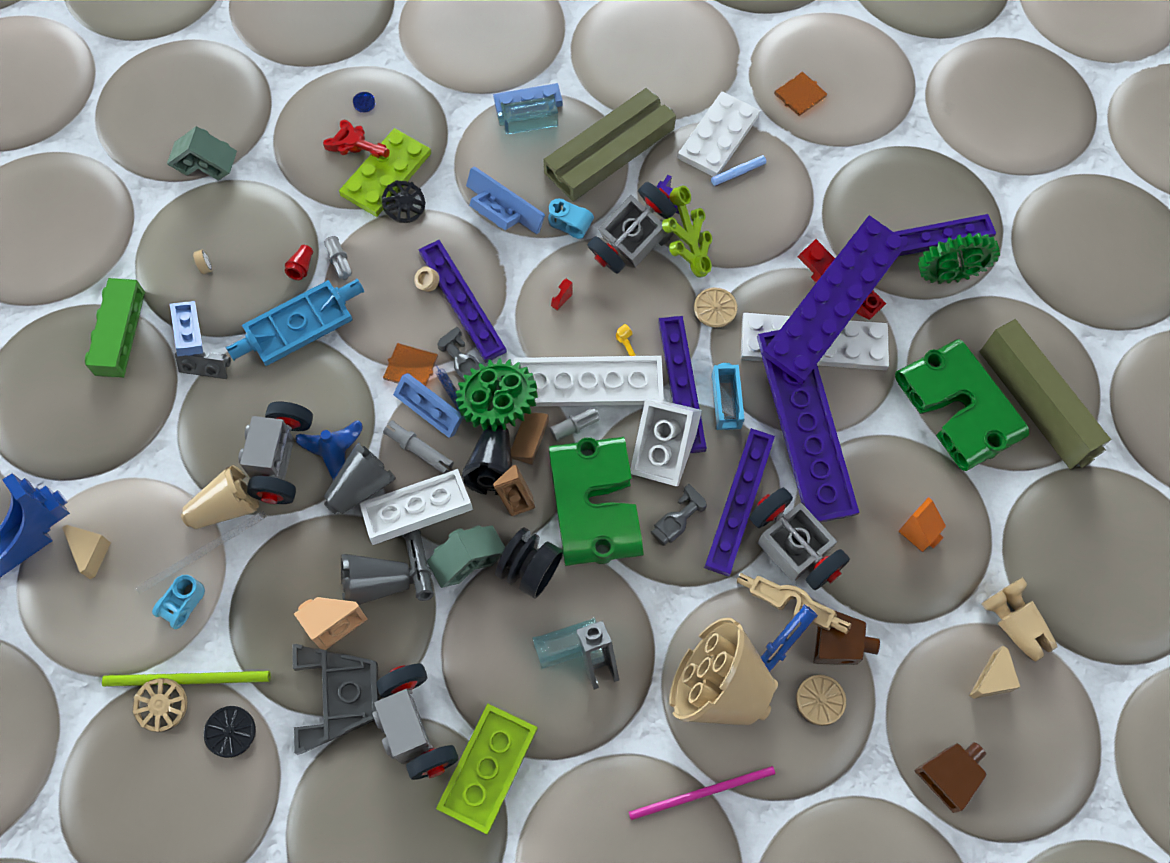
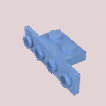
M472 167L470 169L466 186L478 194L471 198L470 207L504 230L519 222L535 234L540 233L545 217L543 212L478 168Z

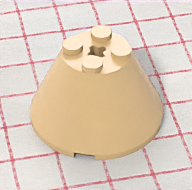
M728 617L719 619L709 625L699 635L702 640L694 650L690 648L687 650L679 664L669 697V705L674 707L675 711L672 714L684 722L750 725L758 719L765 720L770 714L771 706L769 704L778 687V681L771 676L741 624Z

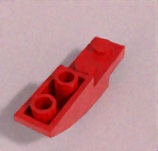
M817 239L797 256L814 273L811 278L816 283L835 259ZM872 290L856 313L870 320L887 303Z

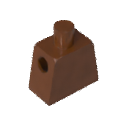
M835 611L837 618L851 623L847 634L833 627L830 630H825L817 626L814 664L857 665L863 660L864 653L877 655L879 652L880 639L865 636L866 622Z
M975 742L966 750L956 743L917 767L914 771L953 813L959 812L967 806L987 775L978 764L986 756V752Z

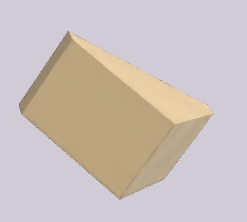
M70 525L63 526L62 529L79 572L89 579L94 578L111 542L101 534Z
M1002 646L993 652L971 691L970 697L974 699L1012 692L1020 688L1008 648Z

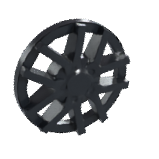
M398 180L386 187L381 200L385 213L392 220L400 223H410L417 220L422 215L426 204L421 188H418L413 182ZM402 186H408L405 191ZM393 187H397L398 194L393 190ZM411 188L416 191L412 195L408 193ZM388 191L393 197H386ZM419 195L421 200L415 199V197ZM386 202H394V205L387 207ZM413 204L421 206V209L414 207ZM397 209V217L390 211ZM401 211L406 212V218H400ZM410 211L416 213L417 215L410 218Z

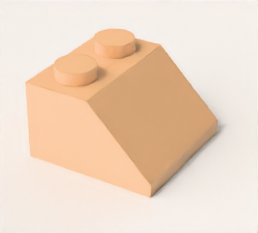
M321 597L305 601L299 606L298 611L294 613L311 640L323 650L328 649L368 620L356 602Z

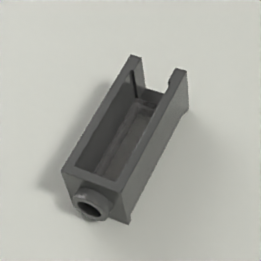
M603 620L577 629L585 669L593 689L599 688L594 670L604 666H608L614 682L619 681L612 641Z

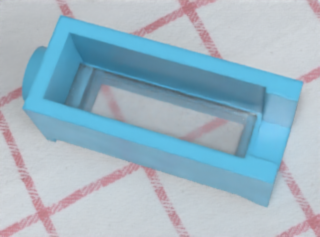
M730 363L714 365L711 378L716 430L741 429L745 419L739 365H732Z

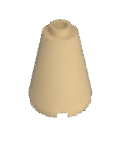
M234 465L223 470L183 506L181 518L187 527L199 529L257 511L259 501L247 494V485L242 480L246 475Z

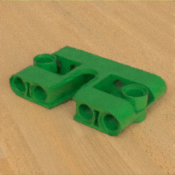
M956 339L937 350H929L924 357L895 372L898 385L920 414L944 408L955 401H960L965 405V408L957 412L936 435L949 455L963 471H968L987 459L995 458L1000 452L1025 439L1030 434L1025 421L970 349L960 339ZM988 441L992 442L995 447H992Z
M586 437L576 443L548 446L565 566L591 562L607 564L613 559L643 556V542L636 504L614 502L593 504L589 501V498L593 496L608 495L631 486L630 480L632 477L625 437L600 440ZM589 449L592 450L594 454L590 456H585L581 452L583 450ZM600 545H605L610 551L601 554L596 551V548Z

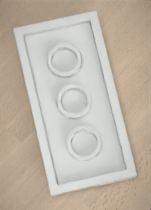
M721 92L678 152L677 159L713 177L719 175L759 117L760 110Z
M458 469L360 503L372 545L473 510Z

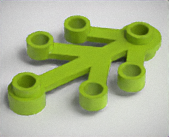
M682 185L674 188L669 197L673 205L678 207L683 227L677 223L674 217L664 219L662 227L666 233L674 232L689 245L691 252L685 248L682 241L678 240L670 243L669 251L673 256H682L690 263V268L694 275L701 278L705 277L712 268L711 261L707 256L709 244L712 243V235L709 231L700 232L702 223L706 218L702 208L692 210L689 216L686 205L691 201V193L686 186Z

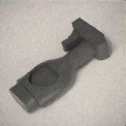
M455 327L440 338L437 345L440 351L445 352L447 350L454 358V369L464 381L463 375H472L471 368L475 370L480 368L479 362L472 355L461 353L455 346V343H458L461 347H465V342L461 339V330Z
M690 484L684 487V495L678 500L679 504L687 500L690 503L679 512L667 513L654 524L655 528L651 531V534L663 546L668 542L672 543L685 531L687 518L696 510L702 512L707 507L705 499Z

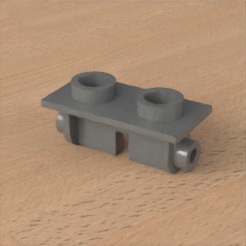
M175 352L179 373L221 379L228 378L226 367H230L231 358L227 357L226 354L209 353L208 357H206L205 352L191 356H177V352Z

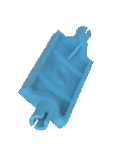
M358 279L339 289L338 287L334 288L330 281L327 280L243 324L242 327L246 332L245 338L230 346H226V349L233 361L252 350L254 352L257 351L265 366H268L353 321L345 306L346 301L365 291Z

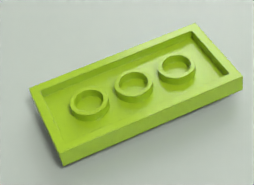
M396 128L381 142L390 150L389 156L387 158L382 156L377 158L370 155L339 190L341 197L375 217H378L383 211L381 200L386 187L396 180L408 182L431 155V148ZM393 187V190L398 193L397 187ZM388 191L386 197H393Z
M487 703L436 810L488 835L538 727Z

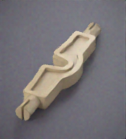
M743 573L739 574L737 578L738 584L750 588V593L753 596L764 600L778 610H783L791 599H796L797 605L794 616L805 604L818 615L811 622L812 624L825 630H830L833 627L845 634L849 632L848 629H850L851 623L837 618L834 610L812 601L804 590L792 585L780 586L760 576L753 579Z

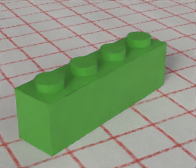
M108 278L106 287L102 290L103 300L101 307L96 313L97 323L95 330L91 332L89 352L85 355V365L95 376L122 378L125 376L145 295L144 289L137 280Z

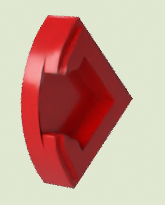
M567 278L558 286L561 291L551 301V306L557 311L573 295V283Z

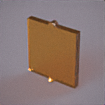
M803 71L774 92L785 103L784 105L793 110L798 116L827 97V93L817 85V81L811 80Z
M397 343L392 357L388 359L389 364L383 379L398 384L402 375L409 373L426 386L430 376L433 375V367L438 355Z

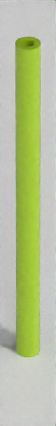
M270 671L107 675L102 677V686H143L146 682L158 678L171 679L179 685L270 682L271 673Z

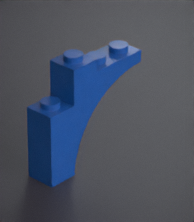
M13 473L2 479L10 490L11 503L8 513L0 525V577L53 541L48 534L51 530L50 527L70 514L64 506L68 502L60 491L53 492L47 486L41 489L34 488L26 478L20 480Z

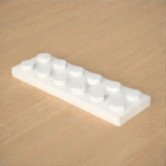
M743 313L741 360L763 362L757 340L758 334L780 330L790 316ZM850 320L817 365L887 371L889 367L888 323Z
M661 356L514 358V364L520 362L521 368L528 367L529 373H533L534 380H536L538 398L535 399L536 406L534 407L644 405L646 399L664 401Z

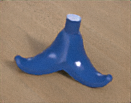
M357 420L339 431L330 433V431L324 430L321 432V435L298 434L295 440L302 448L323 458L330 476L334 480L346 461V449L356 441L363 426Z

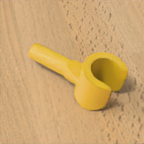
M624 324L618 328L616 339L623 343L629 356H636L628 340L633 333L629 326Z

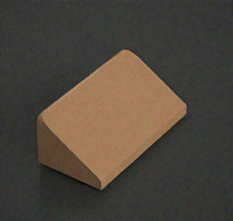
M545 413L524 415L525 420L521 422L511 448L512 459L533 465L549 422V415Z
M513 465L493 483L494 488L511 516L535 508L532 493L517 465Z

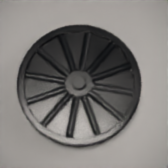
M226 706L218 709L209 717L205 724L204 741L207 748L215 755L224 758H232L242 754L250 747L256 733L254 719L248 711L238 706Z

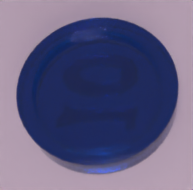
M360 92L354 96L353 106L359 112H369L375 107V98L369 92Z

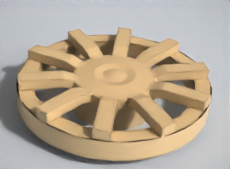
M158 678L146 682L134 696L133 714L140 726L150 731L161 732L175 727L183 719L187 710V696L184 689L171 679ZM158 683V694L154 693L151 685ZM163 683L171 685L166 693H163ZM176 689L180 696L172 699L170 694ZM145 690H147L149 695L151 696L150 699L142 697ZM140 701L148 703L147 707L139 709ZM181 701L180 710L173 708L174 702ZM149 710L150 713L143 719L141 713ZM170 712L178 714L173 722L168 716ZM153 716H156L155 726L148 724ZM161 716L164 717L168 725L160 727Z

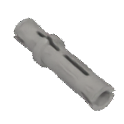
M393 420L387 425L394 429L395 432L387 427L384 428L383 434L398 442L402 449L410 450L442 474L449 472L442 463L452 468L454 461L449 460L418 439L414 432L406 431Z

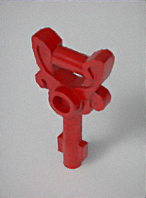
M345 119L340 121L341 129L333 138L323 141L326 150L340 152L341 155H347L349 151L357 153L362 149L369 151L372 156L377 158L380 156L387 158L390 154V150L387 149L386 145L381 143L376 145L365 141L363 127L356 126L354 128Z

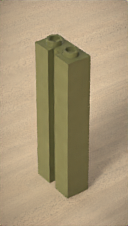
M645 88L544 158V173L574 202L673 131L676 115L670 107H667L665 104L661 106L659 97Z
M1016 319L995 329L979 351L1070 470L1078 465L1083 468L1093 462L1095 457L1106 451L1104 446L1112 439Z

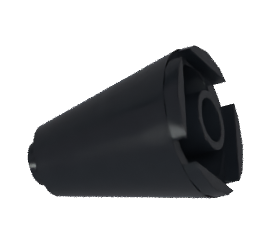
M499 425L496 431H493L492 427L488 426L482 432L462 472L463 483L472 491L485 495L487 491H495V495H498L493 483L512 467L508 428L503 430L501 425Z

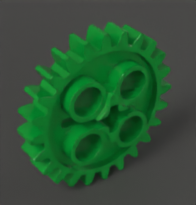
M968 233L965 237L958 235L956 239L947 238L945 243L938 242L937 247H929L930 251L923 252L924 256L919 257L918 267L921 277H924L925 281L930 280V283L937 281L938 284L947 281L948 284L956 280L958 283L962 278L969 280L971 275L979 276L978 273L980 271H987L986 267H993V262H997L1000 256V249L997 240L995 241L994 237L989 238L988 234L982 237L981 233L975 236Z
M499 358L497 364H493L491 360H488V366L479 363V370L471 368V376L463 375L465 382L458 383L460 390L456 391L458 398L456 402L461 416L465 417L467 423L472 421L475 428L481 424L483 431L488 426H491L492 430L496 431L497 426L501 425L502 429L506 430V424L508 423L515 427V420L524 421L523 413L531 414L530 407L536 406L535 399L538 398L536 380H534L533 373H529L528 367L521 368L520 362L512 365L511 359H509L505 364H502V360Z

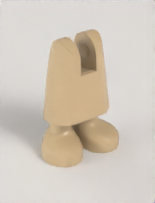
M1022 577L982 602L981 605L984 609L995 612L1001 618L998 625L1030 659L1036 662L1044 657L1042 648L1047 652H1052L1058 646L1034 602L1031 601L1025 604L1022 593L1027 586V582ZM1007 602L1013 608L1014 612L1010 611V609L1007 606Z

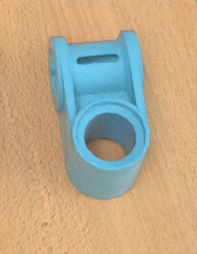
M560 198L552 200L549 204L550 214L548 221L553 228L566 232L577 239L584 238L594 220V216L589 210Z
M181 575L177 577L163 597L157 601L152 614L155 617H162L168 621L173 629L180 628L203 598L205 593L204 586L192 576ZM193 584L192 591L184 595L185 588Z

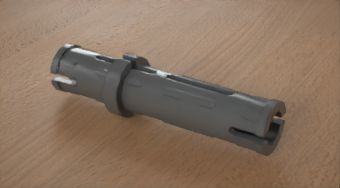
M417 529L404 534L411 565L410 578L415 585L416 598L420 601H426L434 595L430 581L432 573L430 567L427 566L421 531Z

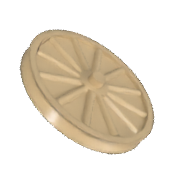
M717 287L708 288L700 292L696 297L694 312L698 320L703 324L719 328L733 321L737 313V302L734 296L725 289Z
M814 675L804 680L799 686L796 694V704L801 715L810 723L820 726L830 725L843 715L846 708V695L841 685L833 678L826 675Z

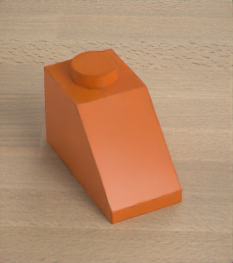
M928 497L898 532L923 552L928 546L934 549L943 539L940 533L946 525L933 500Z

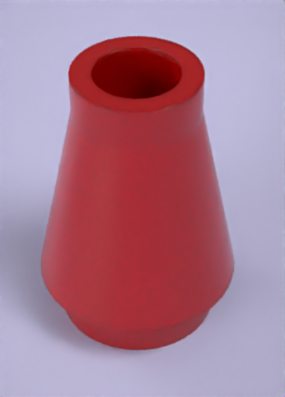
M301 245L298 251L285 263V273L288 277L294 280H302L303 277L307 276L311 257L314 253L311 247Z

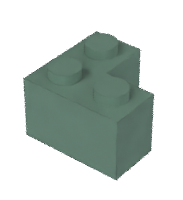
M196 126L174 142L167 165L186 176L199 169L219 181L230 173L237 150L230 147L228 143L215 138L207 130Z
M478 525L469 530L461 528L450 533L449 539L434 549V554L427 560V563L440 587L443 588L460 584L475 569L493 566L500 559L505 546L493 525L486 527Z

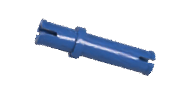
M804 604L802 606V609L787 624L773 643L769 642L767 644V650L763 653L761 659L769 672L780 660L783 661L787 657L786 652L811 622L817 618L818 615L807 605ZM801 622L798 628L787 639L788 635L793 631V629L798 625V623ZM781 644H783L782 647H781V648L776 652V654L772 657V659L769 660V658L773 655V653L777 650V648H778Z

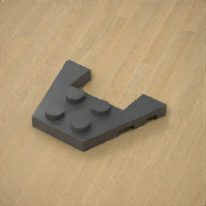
M292 644L293 669L299 671L322 668L324 723L294 727V753L296 755L303 754L375 721L372 712L377 711L374 702L379 700V691L376 684L378 681V664L376 661Z

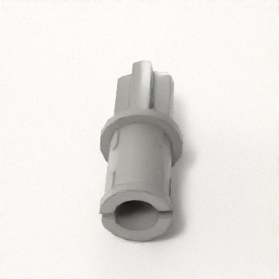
M330 236L324 240V245L330 255L329 262L334 265L338 277L346 280L352 274L347 262V253L342 250L338 237Z
M591 408L574 417L570 415L569 419L551 426L550 431L557 442L575 432L578 434L581 429L599 421V414L596 409Z

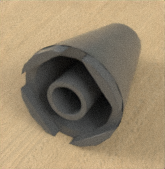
M358 443L325 493L324 498L327 501L324 505L334 514L337 512L343 514L392 483L396 477L390 470L386 471L384 469V464L365 446L362 447L361 443Z
M341 554V584L343 592H345L342 593V598L345 601H353L361 605L409 590V584H414L410 578L411 568H408V563Z

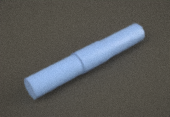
M762 155L712 177L711 182L716 186L766 164V158Z

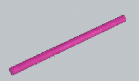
M773 766L629 811L628 813L630 819L634 820L775 775V770Z

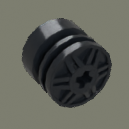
M524 527L506 545L500 557L495 575L500 579L507 577V582L510 585L522 577L519 589L536 599L544 591L559 566L563 556V549L549 541L537 549L540 537L537 534L530 537V530Z

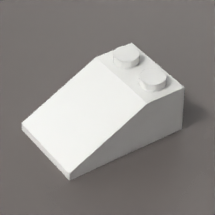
M646 399L630 468L631 474L679 486L697 434L702 410L658 399Z

